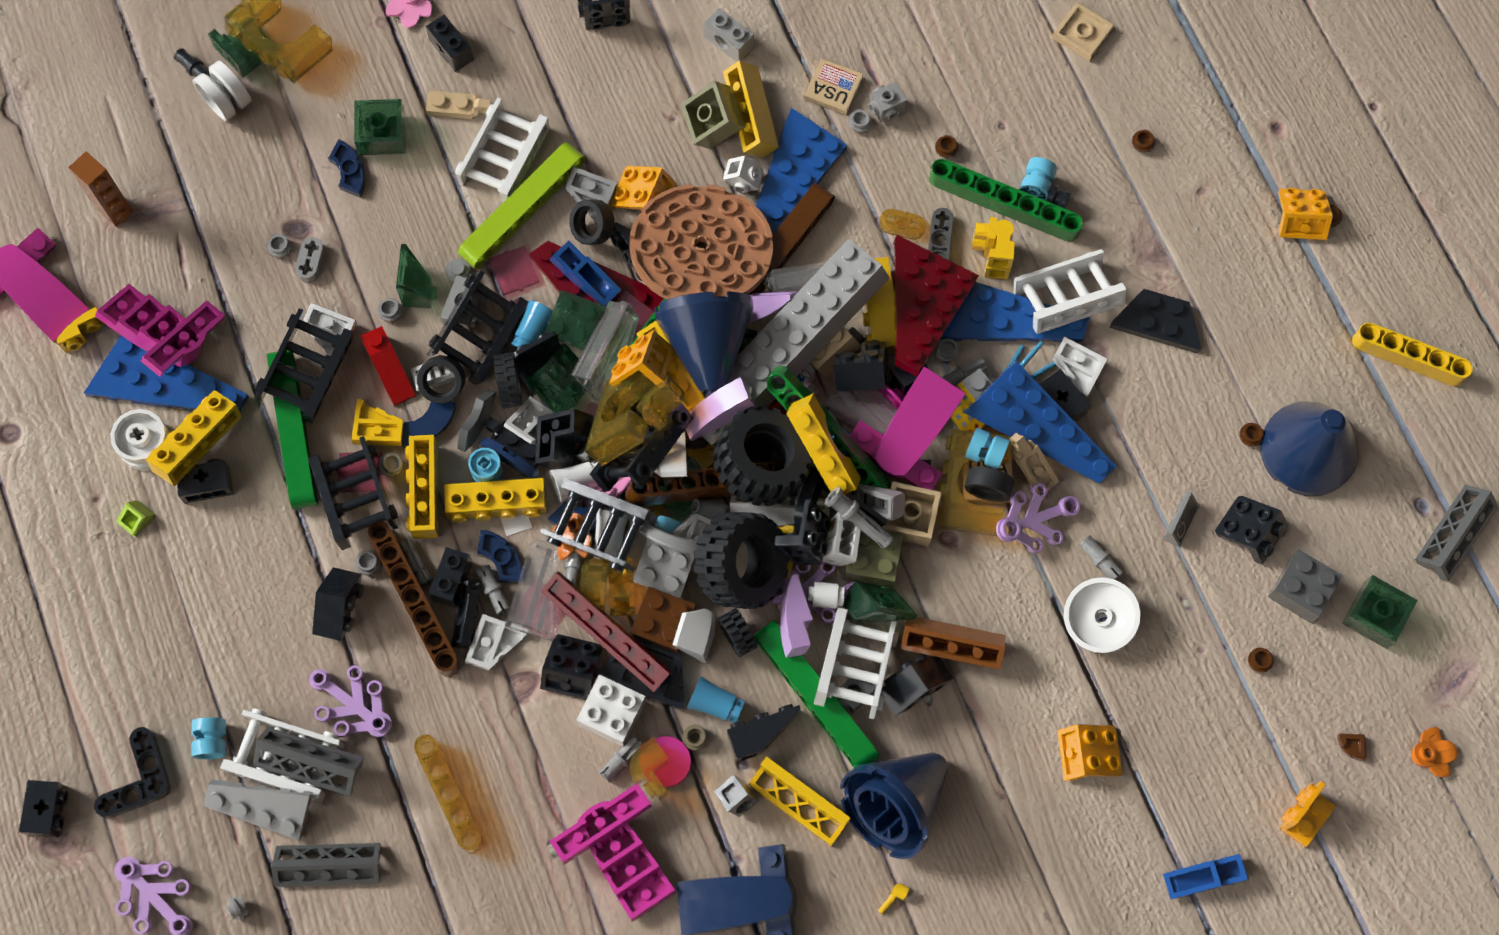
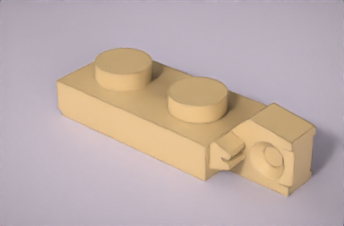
M429 90L426 115L473 119L478 114H487L491 100L482 99L474 94Z
M1018 433L1009 438L1016 449L1013 452L1014 459L1031 486L1042 483L1046 486L1047 491H1049L1059 482L1038 445L1034 444L1030 439L1026 441L1025 437ZM1037 487V494L1040 495V489Z

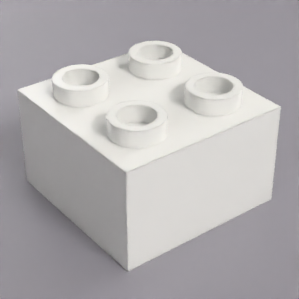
M599 675L576 720L579 727L623 747L646 704V698L638 692Z

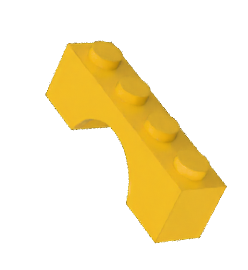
M814 393L792 403L787 416L830 492L837 487L843 490V494L856 490L861 477L850 457L844 456L833 442L827 427L826 415Z

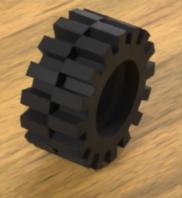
M737 608L718 617V622L728 643L739 658L758 647L753 633Z

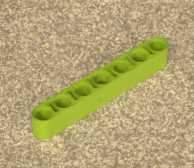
M568 142L563 143L460 245L457 254L475 269L483 266L568 181L573 167L581 168L586 157Z

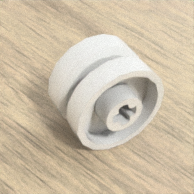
M219 60L209 67L211 77L201 73L192 80L200 96L225 122L235 115L233 105L243 109L252 102L249 93L239 79Z
M143 409L131 410L120 416L113 424L110 434L111 445L127 465L136 470L148 471L151 468L146 458L153 449L157 448L167 438L170 431L159 416L153 412Z

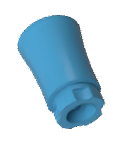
M529 300L511 346L517 349L521 345L530 344L537 340L540 335L547 333L559 316L547 306Z
M700 676L687 709L700 711L724 721L727 719L735 723L741 713L745 700L736 697L737 695L718 687Z

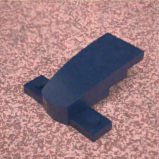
M779 844L758 848L761 876L719 877L677 882L681 935L714 933L766 923L767 935H795L793 917L797 907V895L793 882L789 878L786 845Z

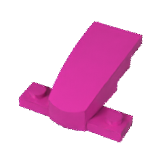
M38 227L19 245L9 244L0 248V295L6 292L28 318L52 342H55L63 330L79 316L89 311V308L38 263L56 247V244Z
M131 284L125 286L99 308L95 314L98 319L118 334L147 351L142 357L141 362L159 377L173 365L182 367L195 361L202 353L206 335L225 318V314L206 300L184 319L172 306L168 305L165 308L152 295L148 294L145 297Z
M923 367L894 414L884 435L859 420L849 436L883 473L894 478H902L915 487L932 490L942 473L921 460L920 457L944 427L966 393L926 367Z
M638 783L611 801H604L590 807L581 815L576 824L549 841L564 865L590 848L601 871L632 922L676 893L643 842L628 825L630 821L652 807Z

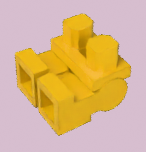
M990 217L989 223L976 222L971 249L984 251L983 257L988 258L984 272L985 278L1008 280L1014 259L1015 241H1011L1014 226L1008 220L997 221L996 217Z

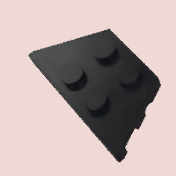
M1143 289L1113 319L1109 327L1197 354L1201 349L1190 302L1147 289Z
M635 638L672 671L655 692L648 688L614 656H611L608 662L595 671V678L601 675L649 699L683 712L685 710L681 655Z

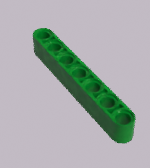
M937 159L932 164L929 180L936 188L1061 240L1070 242L1076 240L1079 236L1083 221L1078 214L949 160ZM941 171L945 175H938L936 172ZM958 180H963L967 184H960ZM980 189H985V190H987L989 193H982V192H980L979 190H980ZM1001 198H1007L1010 202H1003ZM1022 207H1028L1032 211H1025ZM1044 216H1050L1053 220H1047ZM1066 225H1072L1075 229H1068Z
M287 350L282 363L297 369L294 353ZM277 351L267 353L268 368H270ZM277 372L271 385L301 397L299 381ZM273 396L292 510L316 506L318 505L314 475L308 459L311 455L303 412L301 408Z
M785 366L775 367L767 379L768 390L787 411L791 404L795 402L791 398L792 395H797L802 399L812 394L795 374ZM779 376L783 378L785 384L777 383L774 377ZM819 402L826 415L828 430L835 437L832 440L838 450L848 451L851 454L850 459L855 468H861L867 472L866 475L859 474L861 477L859 484L890 489L891 485L888 478Z
M774 620L753 634L756 643L853 767L874 763L880 758L875 747L835 696L831 698L826 697L824 707L814 704L820 677L802 655L785 657L780 626Z

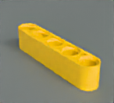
M1364 323L1352 337V343L1356 349L1450 386L1461 385L1471 375L1473 370L1472 364L1465 358L1374 323ZM1362 334L1368 335L1370 340L1364 338ZM1385 342L1391 344L1393 349L1387 347ZM1408 351L1414 353L1415 357L1410 356ZM1431 360L1435 361L1438 366L1433 365ZM1454 369H1457L1461 375H1458Z

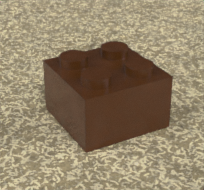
M648 587L631 628L630 635L679 654L680 649L673 646L682 613L696 611V604Z

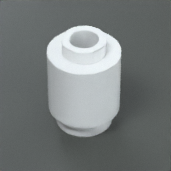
M814 582V587L809 586L808 601L812 602V607L836 609L837 606L843 607L844 587L838 586L835 583Z

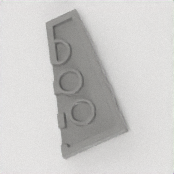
M212 779L207 785L203 806L299 841L303 836L313 792L304 791L303 793H298L286 788L274 790L267 789V786L262 785L250 787L245 786L244 783Z

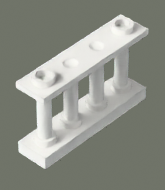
M497 97L494 105L491 104L486 114L487 118L463 162L460 161L458 163L455 174L457 175L459 185L464 186L467 178L470 177L498 189L500 200L504 202L520 186L550 127L548 118L540 114L536 122L533 121L531 123L504 112L502 99ZM498 120L528 131L529 135L526 141L523 140L521 142L494 131ZM488 139L518 150L519 154L516 160L510 161L483 148ZM478 158L508 169L509 173L505 179L499 180L475 170L473 167Z
M1102 249L1088 252L1085 255L1014 278V294L1022 295L1026 293L1036 311L1033 314V328L1036 334L1125 305L1126 288L1123 283L1111 285L1101 270L1104 255ZM1092 272L1102 290L1089 293L1079 275ZM1070 279L1080 297L1067 300L1057 283ZM1048 286L1058 304L1045 308L1035 290Z
M838 607L814 704L824 707L826 697L831 698L835 696L870 705L869 718L874 719L876 710L881 711L885 696L880 695L890 649L891 646L896 647L899 636L898 632H894L896 622L891 621L889 632L852 624L850 620L845 619L847 609ZM850 633L886 642L884 653L845 644V641L840 640L841 635ZM842 654L881 663L879 674L840 665V662L835 661L836 655L842 656ZM841 675L876 684L874 696L834 686L835 683L830 682L831 676Z
M253 708L251 712L243 710L241 715L250 720L242 744L237 756L233 757L232 761L223 759L220 769L226 773L279 790L286 788L298 793L311 791L313 792L311 800L322 803L326 793L319 789V786L306 782L302 784L296 782V779L285 775L277 776L271 774L272 771L256 767V769L247 766L248 762L246 759L260 724L343 750L344 744L338 740L339 736L324 731V734L321 735L266 717L267 713ZM265 751L263 759L272 762L274 757L271 753ZM289 759L287 765L296 770L298 764L296 761ZM313 767V775L321 777V770Z

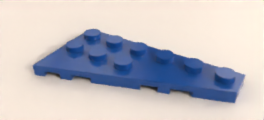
M793 108L789 111L778 142L779 148L774 153L756 207L766 218L772 235L814 183L819 184L847 149V144Z
M976 282L941 339H953L954 341L977 339L978 341L1015 342L1016 340H1028V342L1052 340L1053 342H1062L1064 337L1074 342H1082L1090 318L1087 317L1036 334L1033 328V314L1036 311L1029 298ZM1043 303L1045 308L1051 307V305Z
M123 336L119 337L84 391V394L89 397L99 396L110 400L120 399L132 401V403L166 408L177 407L187 411L195 410L201 404V401L214 390L234 402L239 412L249 398L246 393L190 365L182 367L173 365L159 377L141 362L142 357L147 351Z
M1014 361L962 412L1008 437H1012L1015 433L1023 435L1026 441L1030 439L1034 444L1038 445L1043 455L1100 484L1117 467L1017 361Z

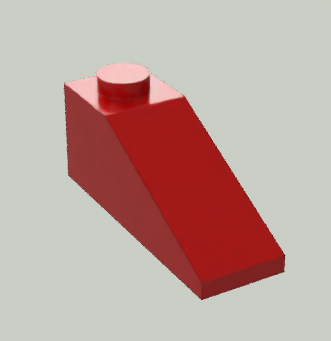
M380 326L361 335V340L393 406L395 407L416 397L383 327Z

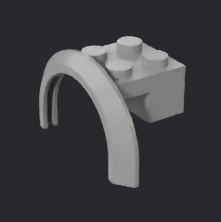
M645 523L638 532L646 536L647 540L633 582L681 598L692 569L694 551L698 549L696 544L698 540L682 538L670 534L655 525Z

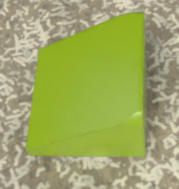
M134 500L126 503L116 522L131 535L137 536L153 518L154 513L140 501Z

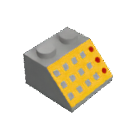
M981 369L972 373L956 386L966 394L949 418L967 441L972 439L976 428L986 430L989 427L962 413L992 384Z

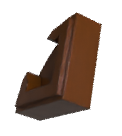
M1339 733L1337 735L1341 749L1349 757L1358 761L1366 760L1364 734Z

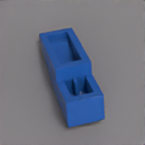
M569 240L549 259L566 277L603 307L621 291L588 255L585 257Z
M1241 854L1163 874L1171 900L1249 880Z

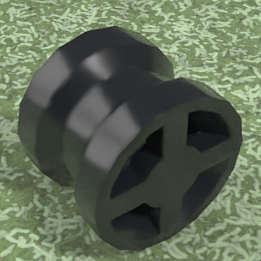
M1054 185L1047 202L1065 209L1072 192L1068 190L1063 191L1060 189V186Z

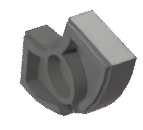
M488 389L475 399L471 414L460 428L457 449L464 452L467 451L482 432L485 426L484 423L488 420L494 404L495 391Z

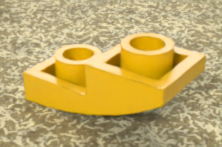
M96 307L75 319L56 339L65 353L79 349L88 342L84 334L95 332L105 325L104 322L95 316L98 310Z

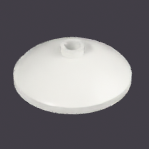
M1093 578L1081 583L1070 593L1064 607V622L1069 635L1079 646L1096 653H1109L1123 648L1133 639L1140 624V608L1135 595L1121 582L1110 578ZM1102 613L1107 615V620L1104 622L1098 620V616Z

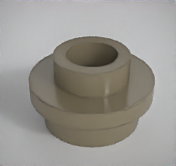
M691 725L683 732V743L690 750H700L707 744V731L700 725ZM693 734H698L700 740L692 742L690 737Z

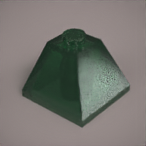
M401 244L396 290L402 306L431 309L432 300L437 298V286L433 285L431 277L406 244Z
M856 580L843 603V607L847 609L849 617L860 623L862 621L877 623L913 620L917 617L915 611L894 588Z

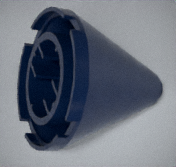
M727 291L726 297L714 296L713 292L693 293L661 302L659 311L658 307L654 308L655 320L700 393L706 394V397L728 384L754 310L753 298L748 294Z
M1316 402L1289 404L1277 411L1263 429L1262 442L1260 443L1262 462L1269 475L1274 480H1279L1288 487L1287 490L1303 496L1329 494L1344 485L1357 467L1359 444L1355 431L1341 412L1329 406Z
M932 752L854 767L843 777L840 784V789L844 788L845 797L841 800L846 815L850 817V823L872 847L878 850L883 846L892 851L889 854L890 857L909 859L916 856L926 846L948 771L947 762L942 755Z

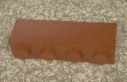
M87 151L83 153L68 168L96 210L116 227L126 221L133 210L107 169Z
M906 615L900 649L1000 670L1006 647V635Z

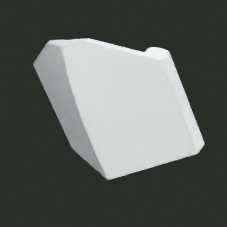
M529 397L505 422L504 427L528 443L536 445L538 417L555 412L534 398Z
M707 609L682 613L673 646L702 663H706L716 632L715 614Z

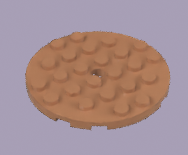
M688 184L660 193L642 208V212L634 220L631 228L630 256L635 271L645 285L666 300L701 292H713L714 296L726 297L727 291L750 294L763 281L772 261V232L762 212L740 194L737 196L727 192L726 188L707 184V187H693V184ZM702 242L708 246L704 249L695 247V244Z

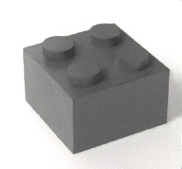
M1298 549L1290 557L1268 598L1312 623L1321 615L1343 575Z

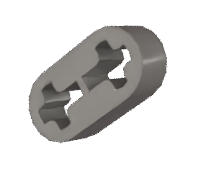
M310 237L303 241L296 263L295 271L299 279L305 283H310L317 279L324 257V247L321 241L315 237ZM313 245H316L318 250H314L312 257H310L308 249H312ZM308 263H310L312 272L308 271L307 275H304L302 270H306Z

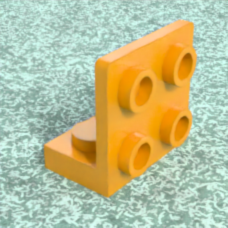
M626 166L610 206L612 208L639 209L642 211V208L651 199L666 190L675 188L677 183L662 167Z
M1292 187L1287 189L1280 188L1278 195L1283 214L1279 236L1284 238L1327 240L1333 215L1326 192L1319 189L1299 190Z
M654 330L647 335L639 336L635 343L630 346L626 345L619 351L617 355L619 358L611 371L612 377L609 383L615 386L638 370L655 385L662 383L674 352L673 347Z
M1077 724L1057 730L1064 781H1074L1089 776H1122L1115 726Z
M1322 780L1316 784L1311 783L1307 788L1304 787L1295 798L1298 803L1293 808L1289 807L1281 817V820L1284 822L1280 829L1304 848L1309 845L1336 807L1320 794L1326 785Z

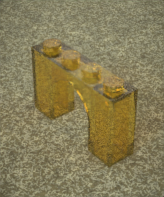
M281 0L241 1L224 15L226 31L230 36L237 37L249 51H254L258 54L266 65L270 64L274 67L282 78H287L294 84L332 52V37L315 24L292 42L275 43L266 39L260 31L267 22L282 11Z
M639 370L615 386L609 383L611 378L605 382L584 451L602 466L644 441L648 423L630 408L641 398L658 389L659 384L655 385Z
M953 429L951 436L947 435L945 441V450H949L948 460L944 459L942 474H946L945 484L941 483L940 498H943L942 508L938 507L936 522H941L940 529L998 537L996 526L998 521L1003 518L1004 509L972 504L962 496L958 488L957 478L959 471L965 465L975 462L965 458L974 431ZM990 434V437H994L997 434ZM998 435L1009 440L1001 464L1007 465L1010 460L1011 441L1009 438L1012 436Z

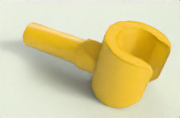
M901 883L896 884L889 898L878 911L883 915L895 901L896 897L904 901L909 888Z

